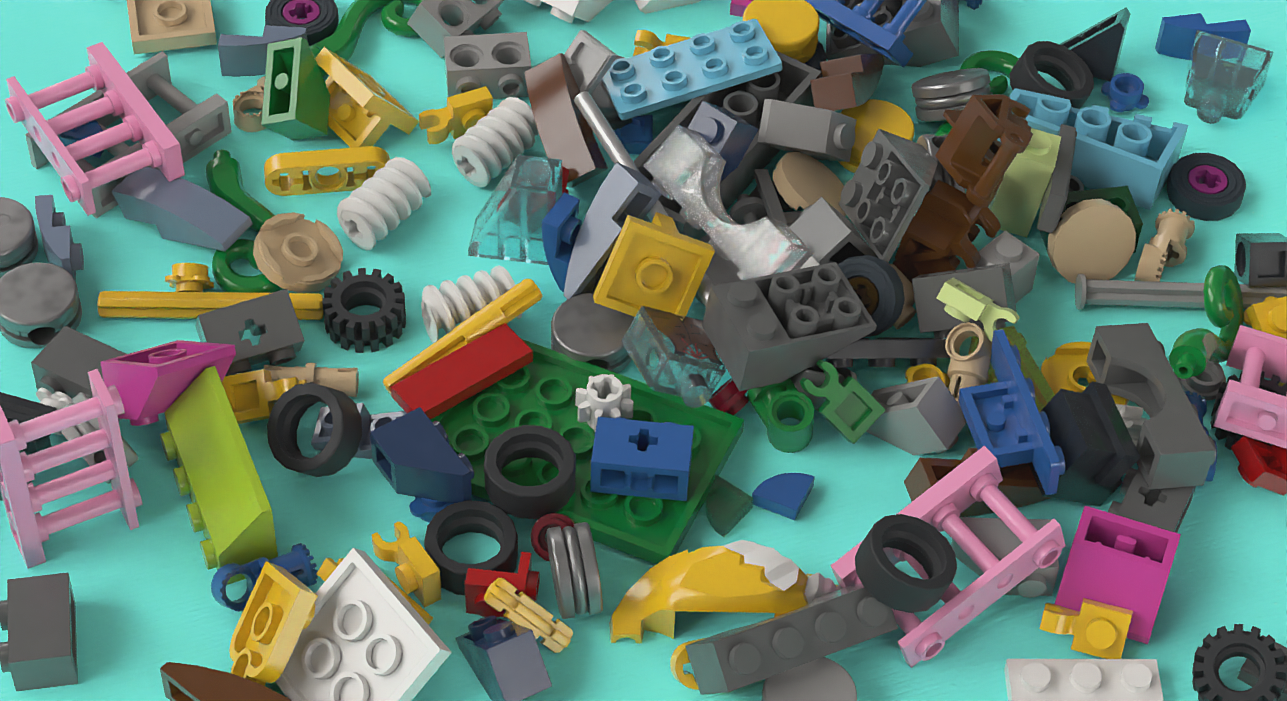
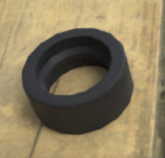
M1037 41L1028 45L1009 74L1012 90L1017 88L1069 99L1071 107L1077 109L1083 106L1094 89L1093 75L1088 65L1070 49L1051 41ZM1038 71L1055 78L1065 90L1056 88L1048 83Z
M312 382L295 385L283 393L273 406L267 423V439L274 458L286 469L315 477L334 475L345 468L357 453L362 438V417L356 403L342 391ZM317 402L325 403L330 409L333 420L330 440L321 453L313 458L305 457L301 454L297 444V429L300 419L307 409Z
M522 425L511 428L494 438L485 452V490L490 501L496 507L501 508L506 514L517 518L538 519L559 511L567 505L575 492L576 455L570 442L557 431L534 425ZM527 457L540 458L551 462L559 469L558 476L548 483L538 486H520L509 482L502 475V469L512 461Z
M467 500L450 504L437 512L427 525L424 539L425 551L440 570L441 588L456 595L465 596V580L468 568L515 572L518 559V534L513 520L501 508L482 501ZM469 532L483 533L494 538L500 544V551L497 555L477 564L458 563L448 558L442 549L445 543L453 537Z
M904 514L884 516L874 523L860 544L855 556L856 573L864 588L877 601L894 610L908 613L927 611L938 603L953 582L957 571L956 555L947 538L929 523L917 517ZM883 548L898 549L911 555L923 566L929 579L911 577L900 571L889 561Z

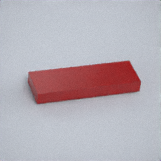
M504 323L391 386V397L406 413L421 407L431 420L533 362V350Z

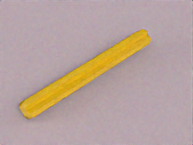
M102 291L97 299L98 314L102 318L197 319L199 314L271 293ZM289 293L298 320L323 319L322 298L324 297L322 294Z

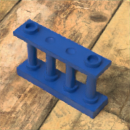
M845 0L806 1L816 9L821 20L904 68L914 54L903 43V40L906 38L903 33L927 0H906L891 23L885 22L882 27L874 23L876 19L873 15L884 0H864L860 6L855 5L852 10L844 6Z

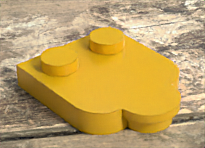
M268 561L265 562L230 642V658L234 662L230 673L264 686L266 683L275 682L281 676L302 630L310 625L315 614V601L318 595L285 568Z

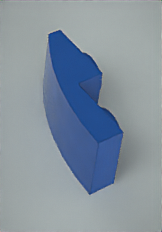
M1202 13L1162 17L1155 49L1158 54L1185 60L1205 62L1242 61L1251 29L1246 19L1207 24Z
M565 192L542 220V239L545 256L554 280L562 292H564L567 270L574 244L582 225V220L578 219L580 199Z

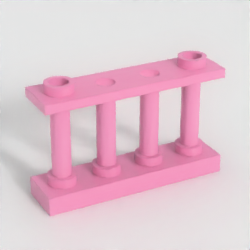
M103 42L86 48L90 66L85 67L84 73L29 95L15 76L6 79L10 97L5 99V104L14 123L21 122L61 177V184L69 201H78L88 216L96 213L92 189L149 165L153 169L158 167L169 182L185 175L180 143ZM91 88L94 91L101 90L104 94V97L48 120L39 111L41 108ZM108 114H112L114 117L119 115L123 120V123L67 146H64L57 136ZM129 139L132 142L139 141L143 148L85 173L76 162Z
M1240 325L1226 366L1242 370L1241 380L1237 382L1229 379L1215 416L1214 426L1287 449V394L1283 396L1259 388L1262 371L1265 372V378L1271 379L1274 374L1280 377L1279 382L1287 383V339Z
M98 369L88 372L93 398L20 424L17 419L8 422L0 406V491L11 533L27 569L46 562L42 542L50 540L49 535L119 508L130 530L139 527L136 507L143 505L134 479L129 477L118 415L125 413L124 406L116 386L106 387ZM94 418L98 419L99 430L30 455H26L25 451L19 453L20 450L27 448L26 443ZM104 449L106 461L34 486L32 482L27 484V482L35 480L34 474ZM108 480L111 481L112 491L41 516L38 512L42 510L41 505Z
M985 446L897 513L917 517L934 526L939 532L945 531L984 573L962 591L952 582L941 597L945 604L923 622L914 613L892 609L897 625L906 634L897 642L906 663L911 668L921 660L927 661L935 657L943 649L946 640L1036 569H1043L1053 564L1066 546L1061 525L1055 518L1038 530L998 489V484L1003 481L998 461ZM976 501H984L1022 542L1021 545L1000 561L959 518L960 513ZM862 541L830 565L841 588L861 584L856 573L855 556ZM883 548L893 565L899 561H907L922 579H929L923 566L911 555L898 549Z

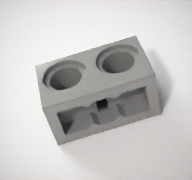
M423 0L407 23L442 58L444 57V37L475 35L473 32L480 26L484 31L487 30L502 15L498 8L504 0Z
M527 32L444 37V60L448 97L485 86L488 88L493 99L529 97L524 73L531 69Z

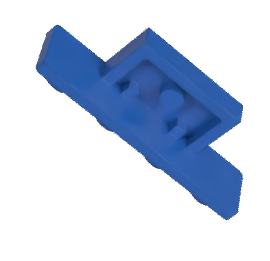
M1003 329L994 330L990 362L998 382L960 388L959 405L978 450L985 446L997 458L999 468L1032 462L1045 494H1056L1059 475L1065 473V460L1060 446H1054L1051 441L1048 417L1044 411H1038L1035 404L1034 385L1029 377L1024 378L1021 358L1017 346L1010 345Z

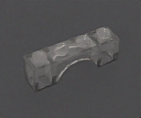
M678 125L643 165L654 176V179L651 181L652 185L668 199L674 198L682 206L679 212L680 215L691 226L698 230L702 228L711 237L708 244L713 246L715 253L725 260L731 259L740 268L737 275L741 280L800 269L814 253L784 222L764 217L750 224L739 225L731 219L722 204L720 196V180L726 161L699 132Z

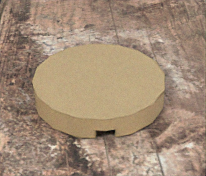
M787 152L775 165L777 167L773 171L774 184L779 194L791 208L797 210L801 206L805 209L823 197L843 216H846L839 206L844 185L823 163L800 152Z
M1103 199L1083 200L1069 207L1061 215L1062 220L1058 223L1056 230L1048 235L1047 253L1052 266L1068 282L1074 284L1078 274H1084L1086 279L1110 280L1114 278L1128 264L1135 250L1136 232L1132 220L1118 206Z
M295 212L277 214L266 220L254 240L253 256L258 269L267 279L283 289L297 293L319 292L326 288V286L331 285V280L339 273L343 260V249L334 232L321 221L316 219L314 223L304 219V214Z

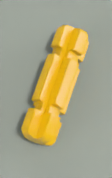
M498 578L491 583L484 596V600L488 605L498 612L504 609L506 611L504 617L514 624L532 629L535 639H538L539 636L543 638L540 641L541 644L553 653H560L569 645L573 631L560 619H556L555 622L552 621L553 614L525 593L520 592L517 595L515 593L517 587L506 579Z

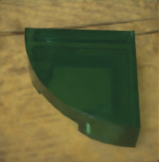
M716 475L705 501V512L710 525L724 538L753 508L754 498Z

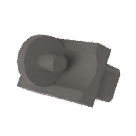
M755 169L754 178L757 184L755 189L749 195L741 194L737 197V202L729 211V217L735 228L748 230L752 234L759 231L762 241L769 247L772 256L780 255L783 242L798 241V238L789 227L799 218L802 211L783 212V210L793 208L785 202L777 191L768 169Z

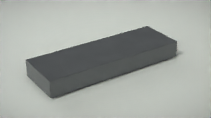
M1061 124L1057 136H1061L1057 160L1041 201L1037 226L1038 230L1049 233L1056 230L1067 200L1077 137L1076 128Z

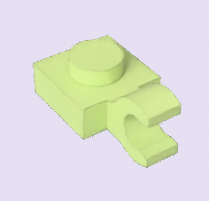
M955 278L946 281L936 297L946 304L944 310L951 316L963 322H969L970 318L975 321L980 320L984 326V333L991 342L993 331L997 330L996 321L999 318H1004L1013 324L1017 323L1020 318L1014 310L994 304V300Z

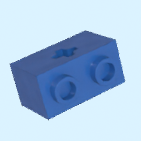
M598 417L591 459L590 492L687 501L694 426L679 425L672 422L658 423L627 418Z

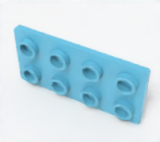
M751 19L736 22L729 27L713 32L697 34L690 39L668 46H658L651 51L629 58L617 59L601 81L620 119L626 120L779 72L783 67L781 59L758 20Z

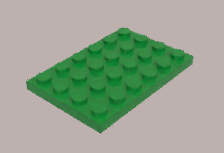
M526 340L523 341L533 350V362L431 419L432 422L438 421L443 426L449 439V445L457 454L463 453L470 461L475 475L474 479L471 480L472 495L488 501L490 499L485 490L484 461L485 452L493 439L508 429L522 425L543 426L557 431L570 442L576 455L575 492L567 505L556 513L570 517L575 523L587 522L593 541L654 564H658L667 557L677 553L744 429V419L593 364L572 359L565 354ZM613 374L614 377L620 380L622 385H631V400L634 401L633 417L627 419L658 423L672 422L679 425L694 426L687 501L590 492L591 459L595 430L588 425L587 421L579 423L578 407L575 405L576 389H587L589 376ZM527 457L512 461L502 469V475L509 482L520 486L542 485L554 479L559 473V469L551 462L540 458Z

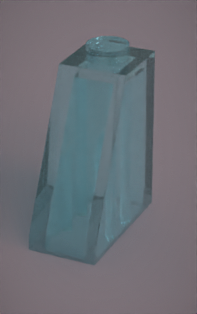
M517 155L475 218L468 247V256L548 265L542 239V220L562 196V160Z

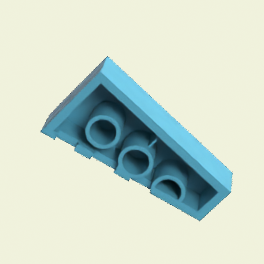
M1014 88L1009 95L1010 99L1030 109L1025 120L1028 121V125L1033 129L1057 135L1061 124L1076 128L1077 137L1071 175L1081 180L1086 188L1100 189L1128 185L1135 205L1151 210L1168 181L1172 166L1179 159L1189 125L1173 122L1172 128L1151 124L1152 117L1135 114L1133 120L1110 116L1108 114L1109 108L1097 105L1077 109L1071 107L1069 99Z

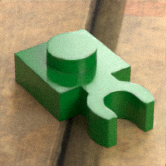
M819 360L816 364L825 373L823 384L814 386L810 380L802 378L799 381L800 385L807 393L825 399V402L817 411L848 442L855 444L886 409L853 377L848 376L840 384L836 368L826 361Z

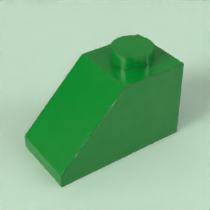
M301 37L269 43L267 45L261 125L293 141L327 135L330 93L308 41Z

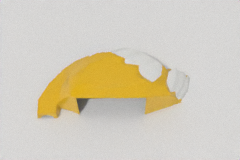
M739 540L723 546L701 547L690 553L688 550L667 557L650 568L626 592L611 616L609 622L611 643H616L618 639L626 637L635 640L636 643H642L645 630L660 633L674 639L675 611L775 613L774 617L812 603V599L842 588L840 585H835L830 578H824L819 572L805 574L791 559L782 556L774 548L762 546L751 541Z

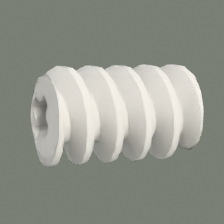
M506 98L500 102L498 107L490 110L487 116L478 120L475 126L470 127L464 135L454 141L452 145L454 163L467 181L480 188L486 187L491 178L499 176L502 169L508 168L512 164L513 159L520 158L524 150L533 147L535 136L539 133L532 108L519 98Z
M400 157L390 159L385 167L378 169L373 177L365 180L361 187L353 190L349 197L340 201L337 207V217L340 226L355 245L364 250H372L376 245V240H383L387 236L388 230H394L398 227L399 220H406L409 218L411 210H418L423 203L422 197L427 198L431 196V186L425 174L414 162Z
M498 265L491 269L490 275L483 270L476 272L473 280L467 275L460 276L457 279L456 285L453 281L445 280L440 284L439 290L433 285L426 286L422 292L421 308L424 325L431 342L435 343L439 340V329L443 328L446 334L456 327V324L462 323L487 304L513 288L516 284L509 272L504 267ZM522 313L516 318L520 319L522 317Z

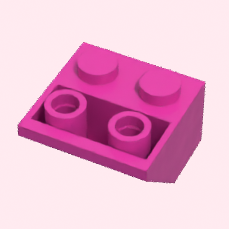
M1084 506L1054 604L1080 612L1083 598L1132 610V618L1126 638L1148 645L1181 534Z

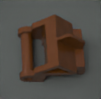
M1004 94L972 95L964 109H946L943 113L952 129L935 157L956 183L967 189L966 197L968 200L982 208L989 207L1008 167L1017 153L1021 154L1025 151L1033 135L1030 132L1031 127L1028 125V121L1025 120L1030 109Z
M938 179L932 190L926 193L920 208L905 231L895 256L896 260L892 264L911 283L912 279L919 275L956 270L960 264L957 256L964 260L968 268L976 267L981 260L979 251L971 243L974 242L980 232L976 224L985 230L988 237L994 238L1001 228L1000 222L988 207L982 208L974 205L968 200L966 193Z

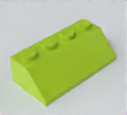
M215 366L206 368L164 412L168 432L161 433L160 439L167 461L174 459L177 461L178 468L173 469V474L180 496L188 494L192 503L187 504L186 509L194 533L203 531L206 539L200 541L205 565L208 570L216 568L218 571V569L226 564L235 563L243 565L262 557L270 560L278 557L270 503ZM236 574L229 579L227 585L246 578L243 574Z

